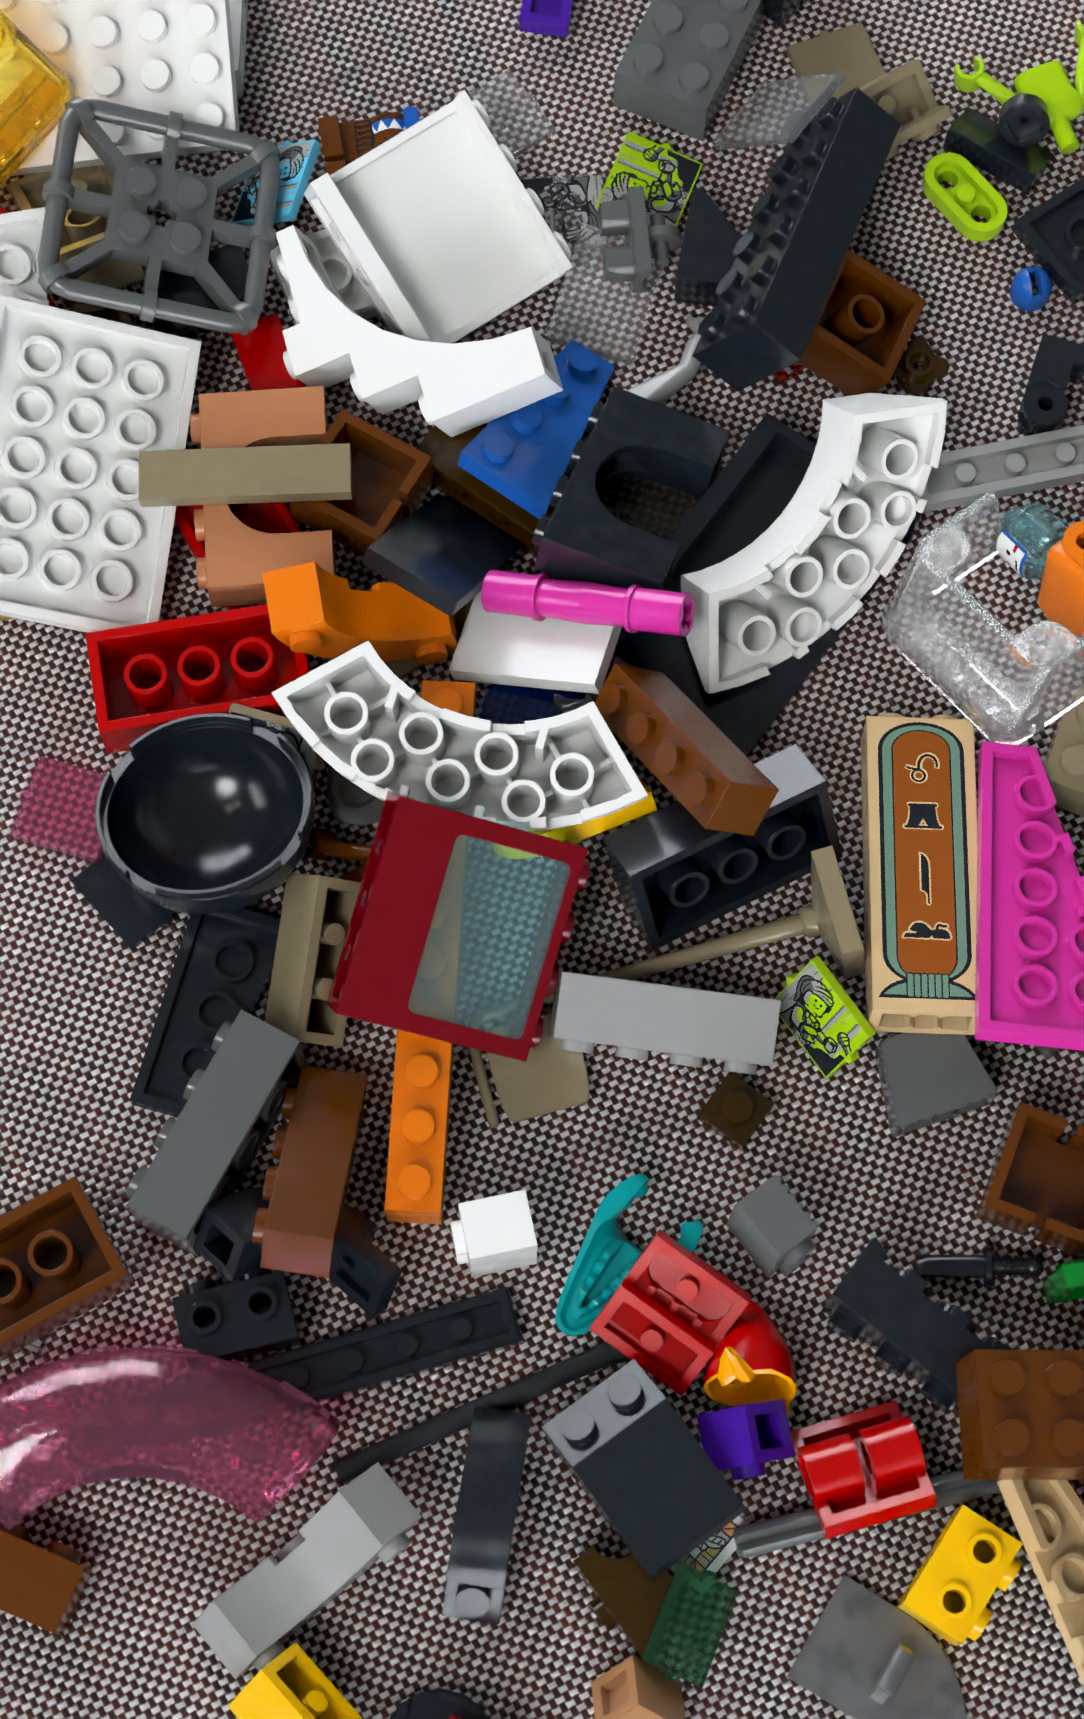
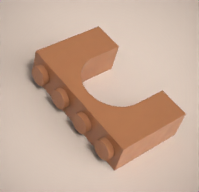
M324 386L198 394L199 413L190 414L192 444L201 445V449L317 445L328 431ZM229 504L203 505V509H194L196 540H205V557L196 558L197 583L199 589L208 590L212 607L267 604L262 574L264 572L315 561L325 571L336 575L332 530L265 533L254 530L238 520L231 512Z

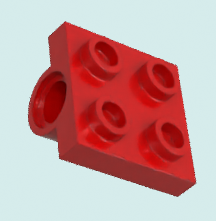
M896 1400L791 1431L795 1452L794 1458L826 1539L936 1507V1493L926 1472L924 1454L917 1431L908 1415L902 1416Z

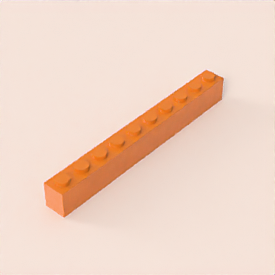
M422 680V699L441 709L446 708L466 716L476 717L475 683ZM460 835L455 840L408 1003V1008L411 1012L456 1023L467 835ZM398 1029L384 1211L387 1222L442 1225L454 1044Z

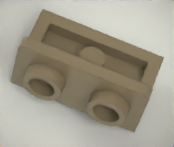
M911 60L859 88L901 124L886 160L899 153L897 147L899 144L911 138L913 142H918L935 135L941 130L939 123L953 116L950 106H938L920 60Z

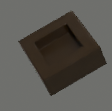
M729 1072L698 1113L697 1120L742 1151L775 1103L732 1072Z

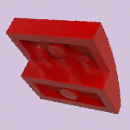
M659 1229L589 1329L631 1360L635 1359L639 1366L682 1396L712 1357L718 1343L749 1304L752 1295Z

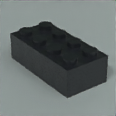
M796 744L754 764L779 789L754 836L705 829L679 801H676L602 837L624 910L651 950L811 873V851L832 845L836 859L843 857L826 780Z

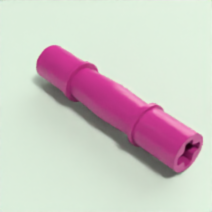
M490 570L484 578L481 590L482 606L486 612L531 617L535 621H543L546 617L581 624L624 627L629 633L643 631L686 637L692 629L695 617V601L692 594L643 588L642 585L633 584L629 588L590 581L551 579L546 573L532 575Z

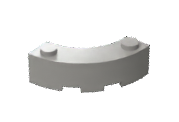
M377 1462L341 1488L298 1530L300 1534L278 1552L279 1563L272 1555L267 1557L238 1582L215 1598L192 1625L235 1680L252 1666L259 1672L286 1650L282 1642L342 1593L379 1558L384 1564H387L406 1549L412 1542L406 1533L422 1516Z

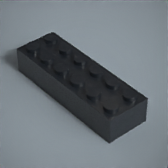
M858 87L838 99L835 96L829 98L817 112L807 118L804 115L800 116L787 130L784 137L787 145L783 154L774 162L768 172L770 183L766 192L757 200L751 210V216L754 219L748 232L740 238L734 248L733 254L736 256L733 266L721 279L716 288V294L719 296L716 304L699 326L698 334L701 337L692 356L738 392L800 361L901 126L897 120Z

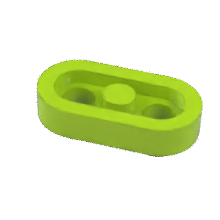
M941 153L930 159L925 167L922 189L933 205L964 237L972 241L985 242L998 236L1004 227L1008 212L1007 204L998 191L966 158L959 154ZM942 181H948L952 183L954 187L947 189L942 187L939 183ZM982 216L987 222L980 223L973 220L972 217Z

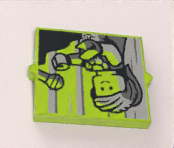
M628 131L595 207L599 209V205L602 202L624 200L628 187H644L648 227H651L650 215L654 213H663L666 225L677 227L703 163L671 150V146L668 143L660 145Z
M817 956L811 959L799 973H794L786 978L788 985L775 999L781 1000L780 1018L823 1076L828 1079L846 1063L850 1064L859 1058L858 1051L876 1034V1031L821 958Z

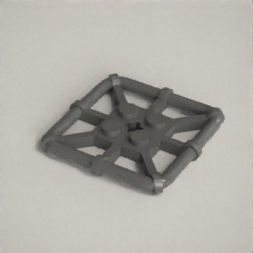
M80 96L69 100L65 104V111L58 125L51 176L49 180L45 181L43 186L42 198L46 202L38 252L39 285L46 293L53 292L68 300L138 314L141 321L152 323L153 318L223 333L239 332L242 335H247L258 327L257 320L260 318L264 307L270 251L275 249L277 245V231L274 229V220L280 181V163L278 158L280 150L271 140L265 142L263 139L251 134L183 119V113L170 111L169 115H164L103 100L83 99ZM96 120L164 135L160 167L126 159ZM78 133L81 134L113 174L110 196L78 189L71 184ZM179 139L248 155L210 178L175 170ZM260 171L254 224L249 227L213 219L216 196ZM67 209L107 217L104 240L70 260L58 263ZM156 209L163 210L173 220H167L165 227L155 225V217L147 213ZM210 240L250 249L243 302L237 299L208 262ZM109 259L146 266L142 294L75 279ZM160 270L194 277L220 310L159 298L157 291Z

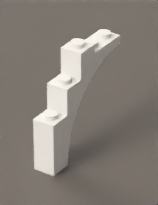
M294 225L276 232L281 253L276 255V260L281 274L290 284L293 297L289 299L288 303L291 314L297 325L282 331L287 351L283 352V360L287 371L294 380H300L308 387L324 386V389L350 378L351 386L357 398L362 403H368L383 415L418 400L420 410L429 425L434 424L450 437H454L563 391L551 346L532 327L494 339L455 344L418 341L382 330L360 317L347 305L328 277L316 244Z

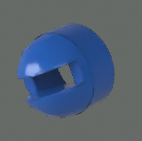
M1038 266L1021 269L1014 276L1010 286L1009 295L1011 301L1016 307L1024 311H1037L1047 304L1052 291L1051 278L1047 271ZM1031 280L1036 281L1038 295H1032Z

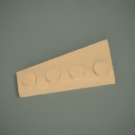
M998 1480L997 1484L1084 1687V1504L1068 1480Z

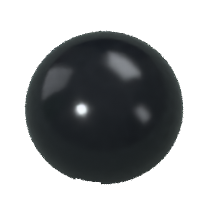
M208 713L186 716L164 723L129 745L130 752L122 758L112 772L107 771L103 778L96 800L95 818L99 842L108 862L116 874L137 894L152 903L176 912L218 914L240 909L260 900L286 880L297 866L310 840L315 818V797L311 776L301 755L294 745L281 733L275 734L266 728L252 724L251 718L224 713Z

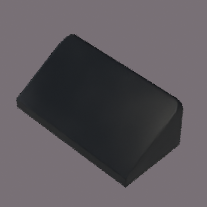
M970 107L947 130L943 148L963 156L971 164L1027 195L1030 194L1054 157V154L1036 144L1018 147L1008 143L1002 137L997 122Z

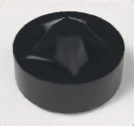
M1015 95L1009 98L999 111L1000 133L1008 143L1014 146H1032L1040 142L1049 131L1050 118L1048 107L1036 95Z

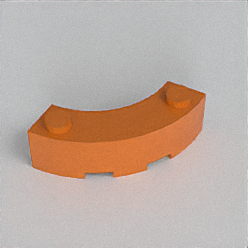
M315 561L262 573L272 634L279 641L289 646L293 652L335 659L369 640L383 662L417 659L418 663L429 665L440 663L448 658V654L455 653L459 642L455 614L452 616L445 614L393 582H378L372 585L370 591L350 589L347 578L325 571Z

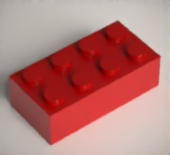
M267 604L85 633L98 730L107 754L130 750L129 745L143 734L175 719L197 714H228L232 702L286 717L273 697L272 692L310 672L307 654L291 651L289 646L279 641L272 634Z

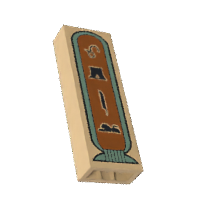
M897 713L866 716L861 738L866 1019L876 1032L975 1035L977 797L973 719H957L951 715H936L931 718L904 717Z

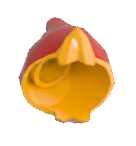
M750 1300L707 1362L704 1373V1390L710 1399L730 1408L744 1404L784 1399L788 1414L793 1409L791 1401L796 1394V1367L787 1341L773 1320L759 1304Z

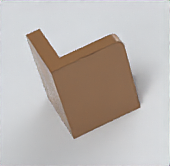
M631 1655L591 1682L595 1719H686L681 1683L676 1678L634 1655Z

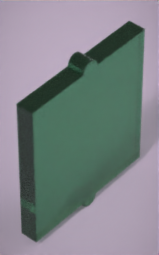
M679 1561L642 1660L665 1671L664 1676L666 1679L674 1682L682 1679L692 1685L703 1688L738 1591L718 1581L716 1572L707 1569L701 1572Z

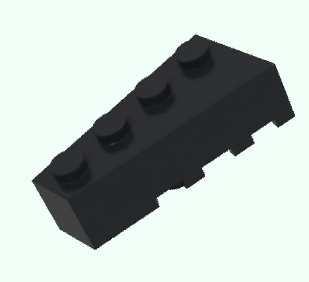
M872 1238L823 1307L822 1311L830 1316L827 1324L848 1341L854 1343L859 1337L874 1348L876 1353L873 1355V1358L891 1373L901 1377L906 1372L923 1384L920 1389L921 1394L934 1405L945 1411H948L953 1406L959 1411L955 1363L975 1349H1011L992 1336H987L984 1342L974 1335L978 1330V1326L969 1315L956 1305L943 1301L937 1305L929 1298L931 1292L926 1287L928 1282L912 1269H906V1271L896 1267L892 1269L882 1261L888 1250Z

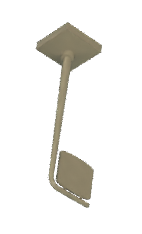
M833 846L811 851L812 904L800 907L798 914L607 971L597 976L635 980L803 934L808 938L821 936L844 979L864 974V947ZM554 992L550 997L545 996L543 1004L553 1002ZM517 999L486 1008L476 1013L470 1020L468 1027L478 1029L484 1021L490 1018L513 1013ZM552 1011L540 1014L539 1017L543 1018L542 1036L538 1046L535 1049L529 1050L526 1062L488 1052L481 1054L480 1050L469 1048L487 1121L491 1128H497L499 1125L496 1105L502 1104L509 1120L517 1123L589 1101L590 1087L583 1053L562 1050V1039L549 1036ZM510 1023L488 1029L487 1032L507 1036ZM485 1058H489L493 1080L499 1099L494 1101L483 1063Z

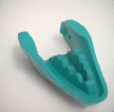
M644 1173L631 1176L611 1190L600 1204L589 1226L557 1304L555 1322L557 1327L566 1335L578 1336L591 1331L589 1329L591 1324L642 1254V1251L621 1232L619 1218L626 1209L631 1208V1203L635 1198H641L647 1194L650 1179ZM698 1219L694 1222H685L680 1228L681 1237L677 1242L693 1253L698 1245L704 1224Z

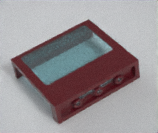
M388 791L327 1005L336 1014L526 1062L529 1050L535 1049L538 1046L542 1036L543 1018L539 1016L545 996L550 997L558 981L559 967L555 964L560 944H565L572 933L574 913L570 910L576 890L581 891L588 878L590 868L589 859H586L588 848L574 842L549 838L420 802L409 796Z

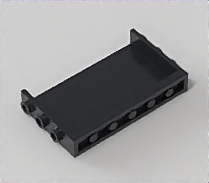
M767 413L669 538L670 541L678 543L680 546L670 578L664 590L681 592V575L700 571L726 560L747 547L764 533L781 515L794 497L811 463L818 439L800 435ZM917 511L902 540L906 547L914 538L922 516ZM880 575L868 592L860 599L863 604L884 576ZM853 617L837 631L831 628L822 637L807 646L810 652L800 659L793 656L768 669L770 672L768 676L739 687L712 694L704 690L686 637L643 631L629 633L622 627L605 680L608 678L615 663L663 672L748 758Z

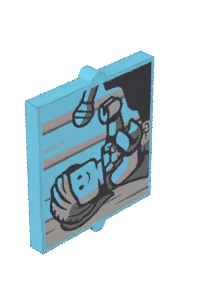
M316 139L296 143L286 140L283 145L276 146L280 150L278 155L280 181L274 223L296 220L304 192L308 186L322 146ZM260 171L246 179L231 223L249 227L254 224Z

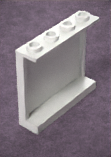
M465 90L458 93L451 103L335 173L329 175L327 172L310 182L304 192V196L389 332L418 341L454 344L561 278L573 268L569 261L571 252L566 241L558 232H551L542 217L544 208L539 197L531 188L525 189L515 173L517 171V163L512 153L504 144L498 145L488 129L490 127V119L487 112L476 99L471 101Z

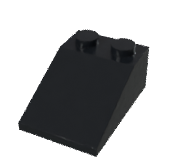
M635 1359L631 1360L542 1426L560 1461L652 1580L656 1579L746 1511L744 1504L672 1405Z

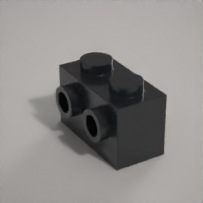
M257 1267L239 1277L240 1281L217 1286L216 1280L199 1281L183 1288L185 1295L172 1298L185 1362L192 1372L302 1344L287 1278L283 1271L272 1272V1269Z

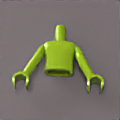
M1080 20L1076 21L1074 32L1075 41L1079 45L1075 69V88L1069 81L1061 61H1051L1028 69L1019 74L1013 82L1018 94H1033L1040 97L1046 103L1050 118L1049 129L1052 130L1062 154L1072 153L1080 146L1070 121L1080 116L1082 111H1084V28ZM974 57L975 73L971 75L963 73L959 64H955L954 83L959 90L974 92L981 87L1002 105L1009 98L1016 95L984 72L985 65L981 57Z

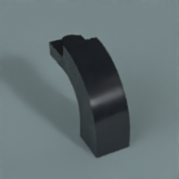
M264 1187L233 1193L214 1202L205 1209L193 1246L231 1282L259 1267L261 1264L262 1243L252 1242L258 1207L268 1209L270 1204L269 1200L262 1199ZM344 1204L329 1279L372 1318L387 1309L402 1270L387 1255L372 1244L378 1225L358 1210Z
M475 1406L451 1541L443 1616L498 1625L500 1623L512 1536L532 1416L530 1414Z

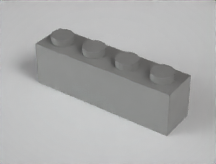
M559 971L554 991L549 1036L562 1039V1050L593 1054L595 1043L616 1046V1057L648 1061L650 1050L670 1053V1064L702 1068L704 1057L725 1060L724 1071L756 1075L757 1064L773 1066L781 1000Z

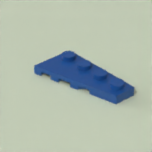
M574 339L554 358L563 391L492 420L461 451L457 464L539 520L542 515L547 514L557 482L561 476H565L573 449L578 439L582 440L592 409L596 402L600 403L615 368L614 365Z

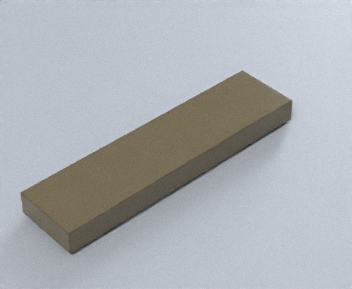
M350 443L139 451V502L141 507L352 500V450Z

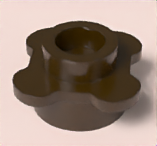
M915 338L908 343V349L903 352L893 376L896 377L898 384L904 390L915 396H922L934 385L936 378H944L948 374L949 363L945 358L937 357L931 352L926 340ZM921 364L923 369L916 370L914 365Z

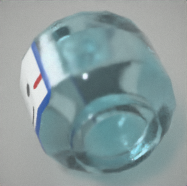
M1031 503L1023 507L1016 506L1008 510L1000 519L995 547L999 556L1021 577L1027 580L1042 579L1047 553L1051 546L1063 538L1068 526L1051 509L1041 503Z

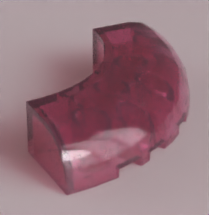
M154 1345L153 1348L119 1349V1346L77 1352L71 1357L62 1358L45 1365L40 1363L29 1367L23 1373L0 1384V1522L10 1530L28 1513L44 1502L66 1491L99 1481L132 1477L155 1478L198 1488L224 1500L258 1524L313 1467L336 1436L341 1421L313 1398L284 1380L282 1382L274 1380L248 1368L249 1364L234 1359L229 1362L210 1355L198 1354V1350Z

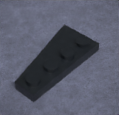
M243 908L218 914L190 915L129 1100L132 1105L179 1117L188 1101L183 1098V1094L189 1080L198 1068L205 1071L216 1053L211 1047L220 1027L226 1020L234 1022L241 1009L250 1014L271 981L280 925L279 918Z

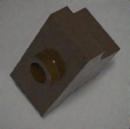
M593 1546L573 1561L574 1567L596 1596L588 1604L608 1632L617 1626L640 1659L645 1658L663 1644L657 1632L659 1612L665 1604L682 1591L668 1570L652 1580L633 1554L618 1559L608 1558L598 1553Z

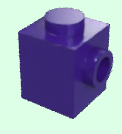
M784 1399L744 1404L697 1416L704 1451L719 1471L731 1470L733 1481L766 1475L765 1463L795 1457Z

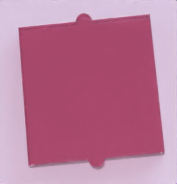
M41 756L28 790H24L20 794L23 802L9 835L16 840L98 863L103 849L97 834L95 810L98 791L106 774Z

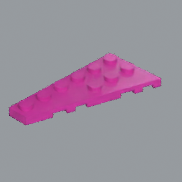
M982 741L978 752L975 1039L1084 1051V876L1080 877L1073 858L1075 852L1069 833H1064L1055 810L1056 798L1038 750L1032 746Z

